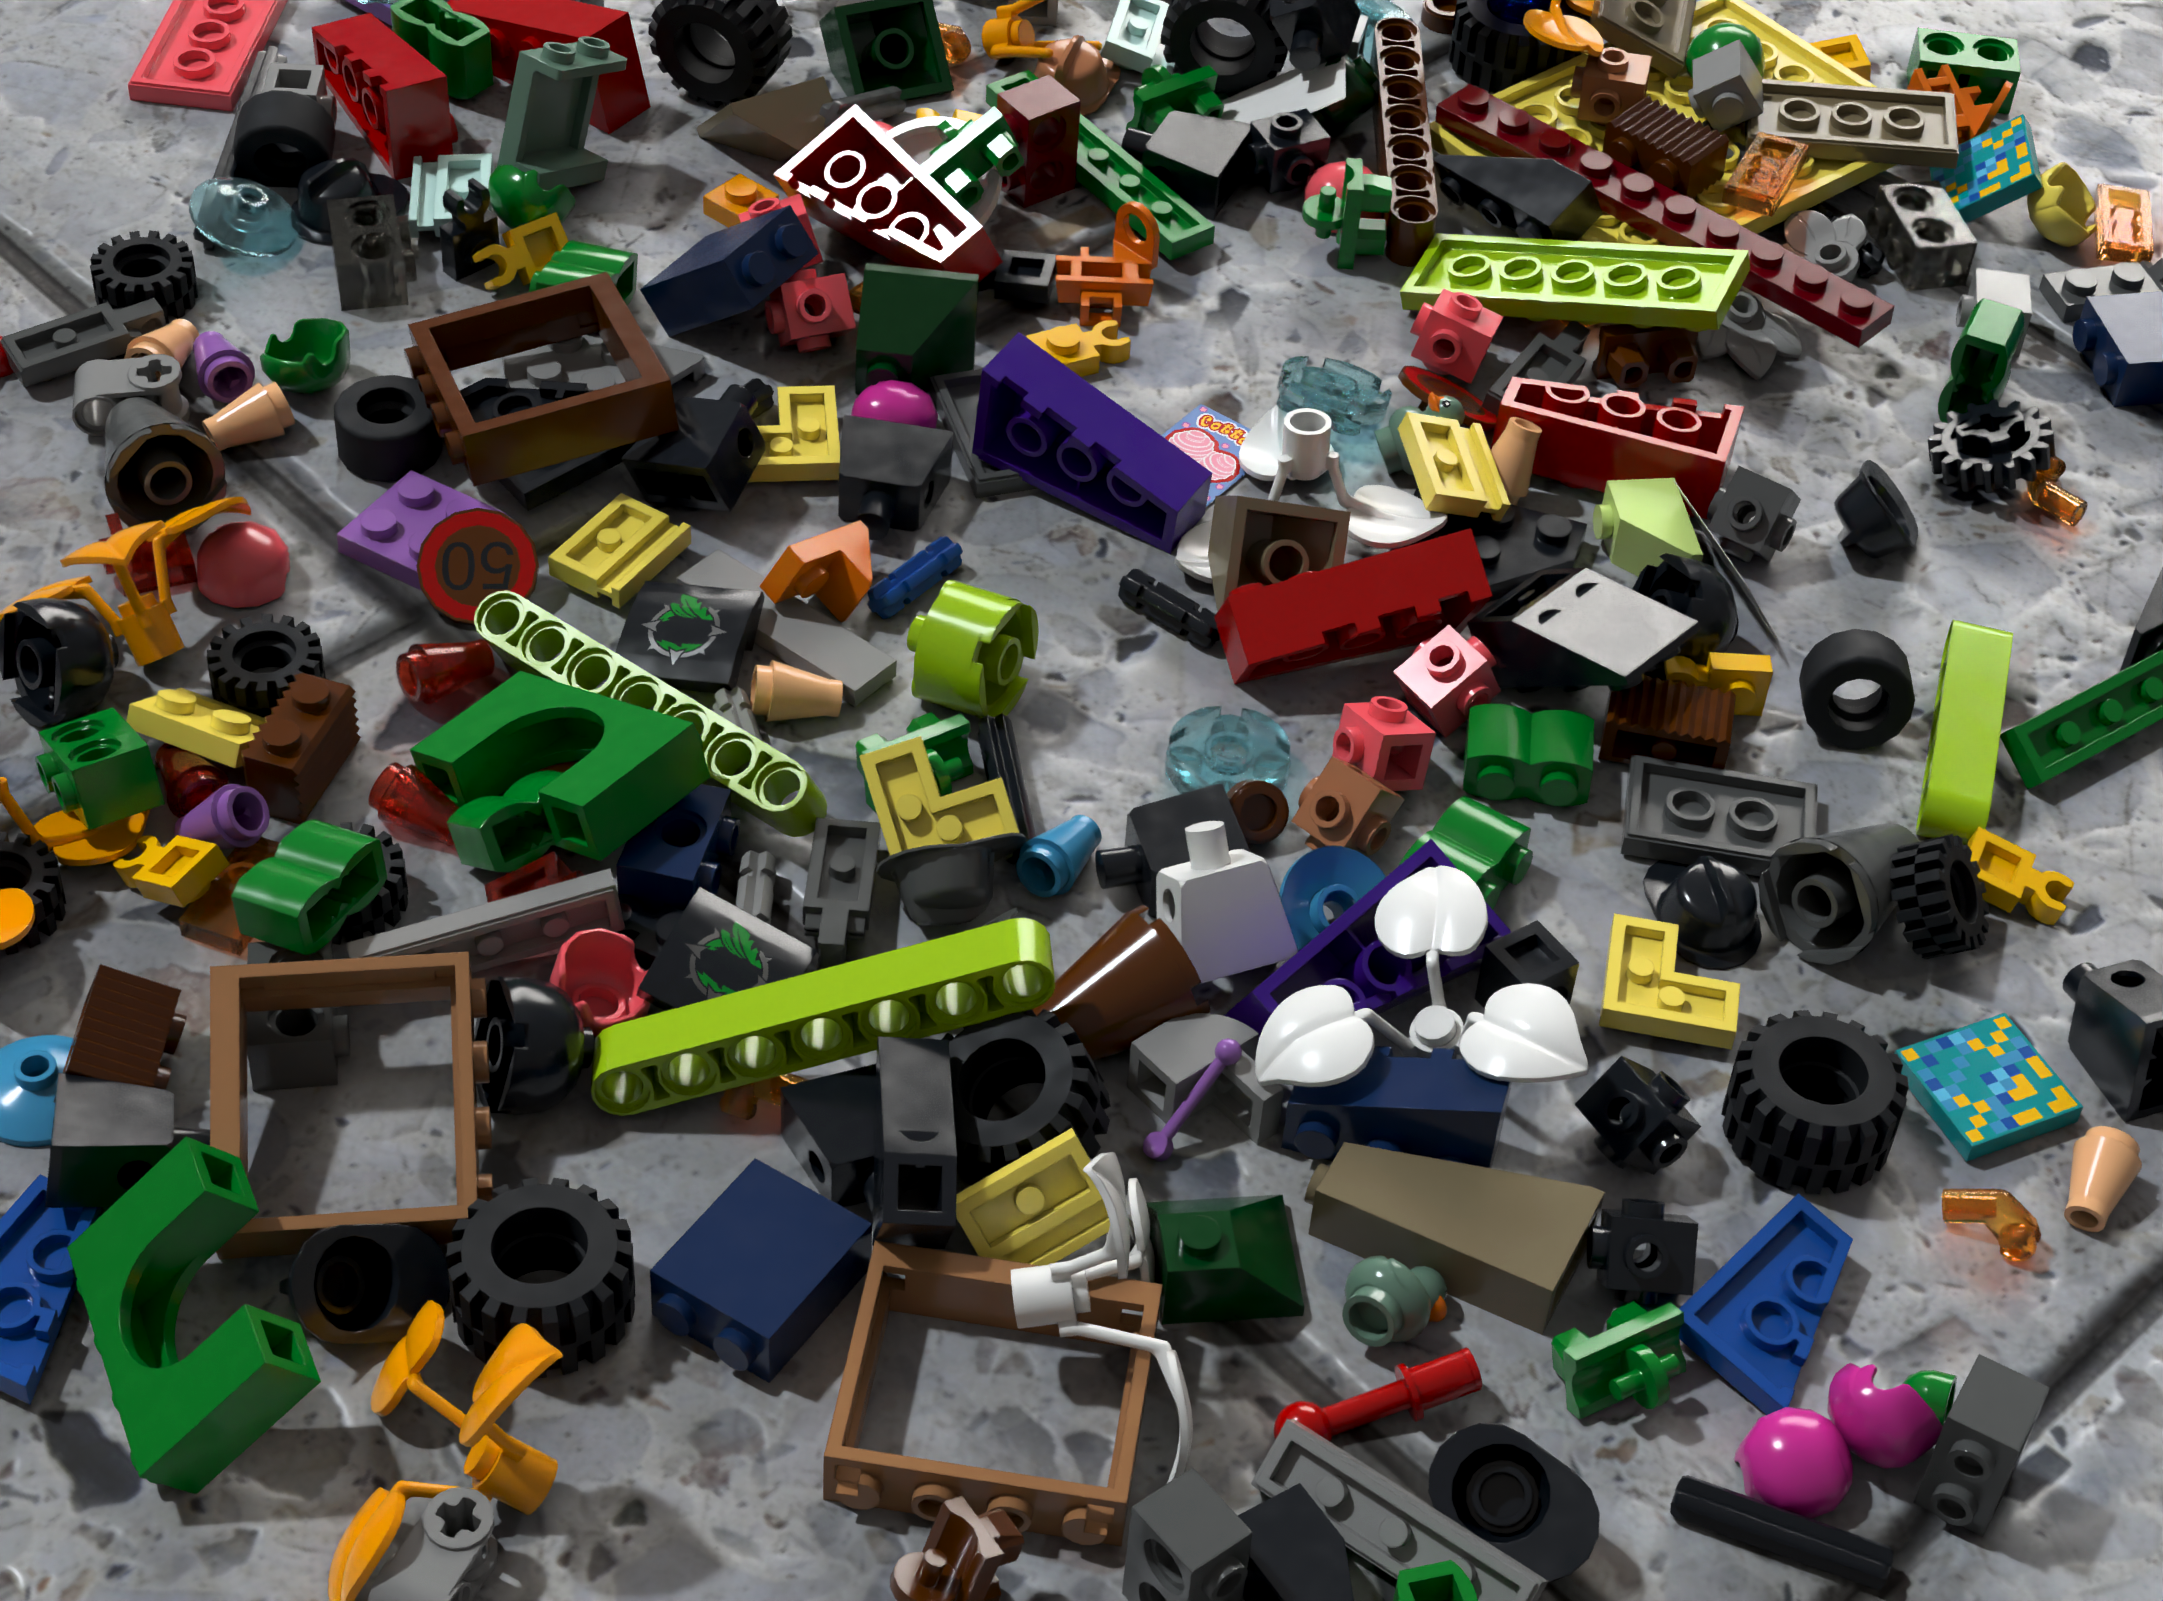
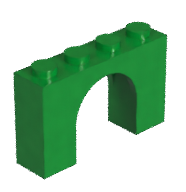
M523 671L513 675L410 749L429 803L453 811L480 797L499 796L519 779L540 769L563 762L580 760L539 790L538 794L556 846L602 861L710 778L702 751L703 742L693 722Z
M187 1136L73 1241L67 1249L77 1277L76 1286L84 1300L95 1335L94 1344L101 1354L110 1382L112 1401L120 1414L131 1449L130 1458L140 1478L146 1479L151 1483L163 1484L197 1494L313 1390L321 1380L300 1323L248 1304H244L193 1352L184 1359L178 1360L175 1346L176 1320L180 1304L191 1280L201 1266L259 1213L241 1159Z

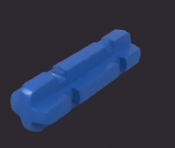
M948 536L939 537L925 548L926 550L917 553L890 573L888 578H883L868 590L869 601L867 605L872 612H877L882 619L894 616L905 607L904 604H910L942 580V577L949 575L962 564L960 554H962L963 550L959 543H953Z

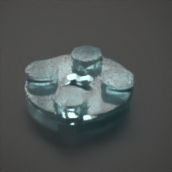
M1297 356L1284 362L1277 384L1279 391L1277 406L1287 413L1302 408L1322 411L1331 419V430L1349 436L1359 435L1362 425L1377 424L1386 417L1392 393L1390 389L1383 393L1379 391L1382 380L1375 374L1356 365L1330 358H1325L1322 368L1306 366L1309 356Z
M1211 706L1185 715L1173 726L1169 737V746L1166 751L1164 771L1165 776L1181 794L1221 783L1227 794L1235 784L1247 779L1269 782L1281 791L1287 787L1291 767L1289 738L1285 731L1266 715L1246 708H1242L1241 717L1231 714L1221 715L1222 706ZM1217 755L1225 757L1227 759L1238 756L1240 757V760L1235 762H1227L1218 759Z

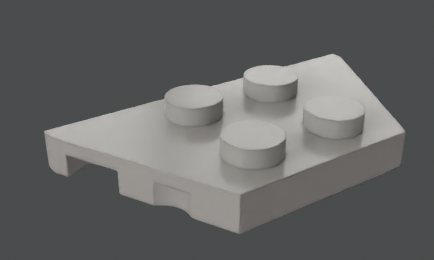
M598 332L502 357L505 379L509 380L511 388L539 389L541 381L587 383L588 391L591 392L626 382ZM650 344L669 376L671 385L684 377L693 382L703 377L705 373L704 355Z

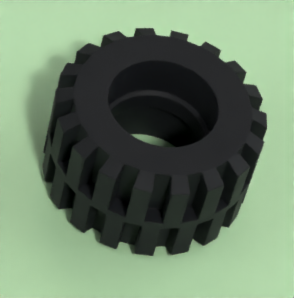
M662 0L651 16L654 20L649 24L648 34L654 38L650 43L652 54L660 58L657 65L662 73L668 72L673 78L671 83L678 90L681 87L689 92L688 97L697 102L703 98L706 100L707 105L717 108L722 102L727 106L730 103L754 97L785 62L784 60L789 55L792 47L788 41L793 36L792 26L785 23V20L789 17L785 6H779L776 0ZM716 31H718L726 40H724Z
M1170 0L1162 24L1161 44L1165 45L1163 55L1166 62H1175L1174 74L1180 73L1182 75L1210 65L1218 74L1214 89L1215 94L1219 97L1220 92L1228 93L1230 98L1242 91L1275 78L1277 72H1281L1288 49L1271 22L1270 0ZM1213 18L1234 20L1243 25L1250 32V35L1243 37L1224 35L1211 27L1207 20Z
M1457 0L1449 50V62L1453 63L1452 69L1454 72L1463 76L1462 80L1468 84L1476 85L1488 93H1497L1575 57L1576 51L1559 49L1540 41L1531 35L1523 24V17L1530 9L1550 12L1551 0ZM1561 0L1560 8L1563 15L1582 19L1579 12L1569 7L1565 0Z
M1030 1009L963 1027L964 1030L954 1037L947 1033L941 1039L949 1041L957 1170L964 1181L972 1186L1071 1128L1077 1135L1090 1159L1095 1158L1101 1148L1095 1135L1107 1134L1110 1119L1104 1109L1111 1107L1109 1093L1103 1084L1104 1080L1086 1048L1077 1033L1067 1022L1061 1024L1056 1014L1045 1009L1037 1016ZM1028 1083L1044 1084L1036 1101L1021 1114L1006 1120H987L995 1102L1007 1091Z
M1798 1010L1793 1012L1792 1018H1787L1780 1013L1769 1017L1766 1026L1760 1024L1754 1026L1748 1032L1747 1040L1742 1041L1738 1049L1724 1098L1721 1115L1725 1116L1722 1127L1725 1137L1734 1139L1732 1145L1734 1153L1739 1159H1750L1752 1161L1750 1169L1761 1177L1769 1174L1777 1178L1776 1185L1789 1190L1793 1184L1804 1187L1805 1193L1820 1194L1822 1188L1829 1187L1835 1194L1848 1191L1851 1182L1862 1186L1870 1181L1874 1170L1880 1172L1887 1161L1907 1102L1908 1078L1901 1074L1903 1064L1898 1055L1886 1053L1888 1043L1878 1034L1869 1036L1864 1032V1025L1854 1020H1851L1849 1024L1837 1020L1838 1014L1823 1011L1821 1017L1812 1016L1809 1010Z
M538 1178L523 1179L522 1187L511 1190L505 1184L493 1189V1199L488 1202L478 1198L468 1207L469 1219L457 1220L452 1229L453 1242L447 1244L446 1254L454 1323H457L458 1335L464 1345H474L475 1357L486 1364L510 1330L517 1324L524 1323L534 1327L547 1342L559 1349L563 1354L562 1358L555 1361L537 1378H547V1370L557 1368L561 1369L563 1375L578 1371V1362L586 1359L594 1364L605 1357V1343L618 1345L625 1336V1323L632 1322L635 1311L634 1297H636L631 1230L626 1219H619V1208L609 1198L598 1202L596 1189L585 1184L577 1190L569 1187L568 1179L553 1178L551 1184H538ZM540 1270H556L569 1274L559 1280L543 1284H530L515 1280L522 1275Z

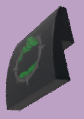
M645 581L627 616L615 653L677 690L716 693L724 687L732 691L737 685L744 651L753 650L765 596L762 591Z
M699 887L638 987L636 996L664 1011L805 974L817 950Z

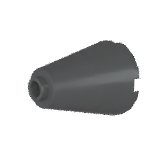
M128 398L119 402L111 409L105 424V491L114 513L128 527L163 520L165 523L182 512L225 497L227 482L225 480V463L222 453L206 434L146 398ZM207 520L185 530L183 533L197 529Z
M1884 823L1799 838L1778 848L1771 856L1773 858L1769 863L1768 869L1761 873L1758 883L1760 908L1771 932L1780 942L1787 938L1802 950L1798 956L1809 962L1833 965L1853 958L1869 945L1898 904V901H1892L1891 890L1896 889V884L1890 880V869L1895 868L1891 861L1893 854L1898 853V847L1919 842L1910 830L1899 824Z

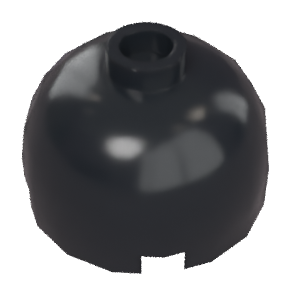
M1665 553L1659 556L1664 561L1658 567L1647 565L1641 571L1632 590L1699 621L1701 630L1680 646L1681 652L1677 656L1687 657L1697 665H1707L1709 652L1725 653L1738 631L1739 619L1732 588L1713 566L1687 557ZM1664 661L1657 663L1648 671L1666 675Z
M38 598L19 601L13 604V606L18 608L17 611L4 614L0 622V671L3 680L15 678L17 689L21 697L10 699L15 710L27 723L38 727L65 723L91 712L103 702L113 681L114 669L118 664L119 652L113 636L107 633L104 625L87 607L61 598Z
M498 976L499 980H490L486 985L487 1018H477L475 1026V1041H488L490 1082L476 1084L479 1099L483 1107L490 1106V1113L523 1115L543 1112L559 1104L577 1084L581 1068L590 1067L594 1056L593 1032L590 1027H583L580 1011L566 991L550 982L537 979Z

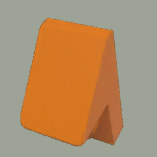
M859 520L789 545L759 587L774 604L797 595L807 598L815 594L838 621H846L872 585L868 528Z

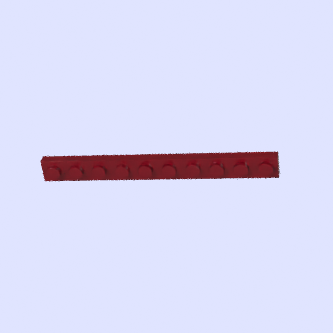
M1468 84L1436 106L1435 122L1500 157L1553 159L1591 180L1603 212L1614 216L1616 219L1627 223L1629 226L1657 239L1667 246L1748 250L1750 271L1742 286L1858 348L1891 324L1894 305L1876 297L1870 291L1855 286L1827 271L1824 267L1813 264L1783 248L1780 244L1739 225L1736 221L1695 202L1692 198L1653 180L1650 176L1640 173L1611 158L1608 154L1569 136L1566 132L1557 130L1536 119L1526 111L1515 108L1494 97L1482 88Z

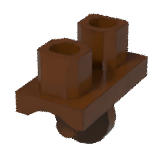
M1631 324L1601 326L1599 332V353L1593 361L1592 371L1597 380L1613 378L1620 389L1639 387L1647 381L1648 374L1664 372L1666 378L1672 384L1690 382L1694 378L1698 363V356L1695 350L1698 332L1689 331L1686 328L1662 326L1637 328Z
M963 1496L943 1501L922 1552L908 1553L898 1560L890 1576V1589L897 1601H999L1001 1591L999 1580L995 1573L999 1566L1017 1561L1025 1543L1023 1535L1006 1512L1000 1508L976 1515Z

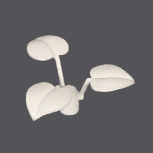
M1277 404L1252 427L1240 447L1239 464L1241 468L1256 479L1274 481L1268 500L1279 502L1286 478L1292 481L1296 479L1313 480L1328 470L1339 504L1346 508L1347 512H1351L1348 535L1367 546L1391 549L1410 545L1437 532L1447 522L1448 517L1444 513L1428 511L1425 509L1423 500L1390 486L1365 485L1355 492L1354 497L1346 491L1339 469V453L1334 452V448L1330 444L1331 419L1322 411L1302 408L1287 413ZM1212 521L1193 527L1182 536L1178 543L1174 564L1186 574L1203 582L1213 584L1208 560Z
M1441 865L1436 868H1425L1395 885L1381 899L1375 914V930L1379 942L1388 952L1404 959H1413L1426 955L1432 1006L1422 1009L1416 1015L1410 1026V1037L1404 1036L1370 1008H1362L1355 1011L1350 994L1342 987L1336 985L1308 987L1286 998L1268 1018L1258 1040L1255 1074L1260 1086L1288 1084L1302 1087H1325L1347 1081L1366 1067L1373 1054L1375 1046L1374 1036L1369 1025L1398 1046L1403 1057L1430 1058L1433 1048L1455 1049L1456 1059H1464L1468 1067L1476 1073L1498 1081L1539 1083L1571 1079L1587 1075L1589 1065L1581 1043L1574 1012L1567 1000L1550 987L1526 983L1502 988L1488 999L1484 1014L1479 1012L1469 1013L1465 1025H1463L1462 1019L1456 1012L1447 1008L1439 967V954L1463 956L1473 952L1479 946L1486 933L1488 913L1484 897L1477 884L1464 872L1453 867Z
M1114 1152L1100 1153L1083 1168V1171L1088 1174L1098 1189L1107 1210L1110 1227L1105 1245L1099 1250L1070 1261L1011 1269V1286L1017 1327L1021 1329L1058 1324L1060 1338L1078 1335L1148 1351L1156 1357L1174 1398L1179 1425L1177 1454L1167 1481L1168 1484L1184 1473L1193 1437L1192 1409L1176 1350H1172L1168 1341L1077 1321L1078 1313L1091 1312L1088 1281L1117 1273L1118 1279H1125L1128 1277V1270L1140 1267L1141 1281L1155 1283L1156 1280L1155 1257L1149 1238V1213L1140 1183L1137 1178H1129L1128 1192L1125 1195L1123 1175L1116 1154ZM1130 1235H1131V1237H1132V1239H1133V1241H1134V1244H1135L1134 1247H1133V1249L1131 1250V1252H1130Z

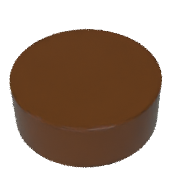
M1423 0L1421 22L1423 25L1437 33L1452 34L1457 0Z
M1247 779L1235 784L1227 792L1228 799L1247 843H1268L1282 833L1288 821L1289 807L1285 795L1278 787L1266 781Z

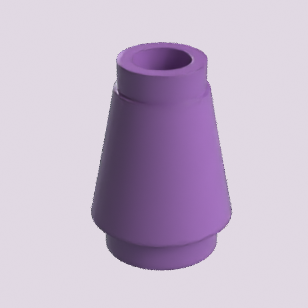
M215 331L204 332L195 339L193 352L200 389L207 397L216 401L231 403L252 387L255 378V368L247 355L225 339L222 334Z
M226 784L185 816L180 817L175 824L174 834L175 836L179 835L217 844L220 850L249 847L254 845L267 829L270 819L269 808L263 796L254 788L238 784Z

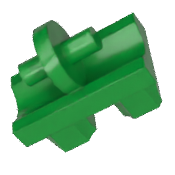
M1159 64L1144 69L1142 85L1134 89V117L1132 121L1127 123L1126 131L1129 127H1134L1155 133L1167 114L1172 111L1221 118L1224 104L1214 92L1218 74L1210 65L1182 75L1180 73L1171 75L1164 66Z
M993 106L975 122L970 119L957 131L946 120L940 123L936 129L943 142L929 152L931 157L920 166L967 211L982 197L984 189L978 180L982 175L993 168L1001 177H1009L1024 164V159L1017 148L1019 145L1004 116Z
M1346 158L1341 198L1336 196V189L1334 187L1323 186L1320 194L1311 196L1304 201L1302 209L1303 220L1309 226L1315 228V235L1318 238L1327 239L1331 236V230H1337L1336 243L1339 244L1337 269L1353 270L1355 255H1384L1386 219L1360 218L1361 211L1389 213L1392 199L1391 177L1363 174V159Z
M930 712L912 719L910 725L906 728L907 734L891 741L879 736L877 733L857 741L855 745L857 768L864 778L866 803L875 812L876 809L859 758L860 755L921 736L940 796L952 793L951 782L974 773L973 763L968 750V735L971 732L970 722L961 713L941 720Z
M1634 1301L1613 1310L1611 1316L1606 1321L1607 1331L1591 1338L1575 1327L1554 1336L1551 1342L1553 1369L1565 1381L1567 1410L1579 1420L1631 1396L1642 1407L1655 1409L1666 1404L1669 1400V1379L1686 1372V1360L1679 1340L1680 1328L1684 1324V1312L1671 1302L1649 1312Z

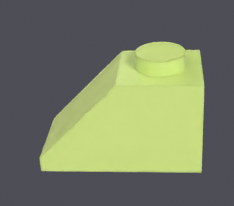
M1675 478L1607 480L1603 502L1594 508L1593 529L1596 539H1603L1612 564L1639 577L1641 571L1647 565L1658 567L1664 561L1659 556L1665 553L1702 562L1703 553L1680 491L1674 482Z

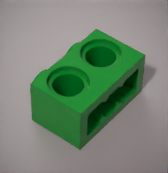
M1917 28L1907 67L1908 85L1914 69L1922 68L1926 78L1929 79L1937 77L1941 65L1949 64L1959 88L1980 87L1982 92L1975 100L1974 105L1994 103L2007 80L2013 86L1997 113L2009 114L2021 74L2017 39Z
M113 707L38 732L44 754L36 756L35 762L46 791L48 793L55 792L63 812L66 814L74 811L88 830L165 804L148 744Z

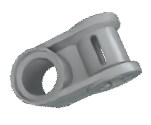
M165 354L115 360L95 359L85 362L79 366L75 373L73 422L77 428L86 434L105 437L106 419L111 409L119 402L133 397L146 398L157 405H162V408L187 422L191 412L188 400L180 394L178 384L182 378L179 362L174 357ZM156 371L161 373L160 381L158 382L155 374Z
M467 1487L449 1488L437 1494L428 1503L426 1510L398 1551L390 1556L381 1568L370 1590L368 1601H473L488 1576L494 1571L498 1561L497 1541L492 1534L494 1512L488 1498L478 1490Z

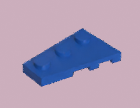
M41 1174L0 1219V1391L30 1405L77 1288V1277L67 1247L103 1214L101 1207H45L48 1178Z
M1798 1193L1679 1308L1684 1312V1324L1680 1328L1679 1339L1766 1415L1789 1407L1795 1391L1793 1390L1802 1366L1808 1358L1814 1342V1334L1823 1311L1830 1301L1853 1239Z

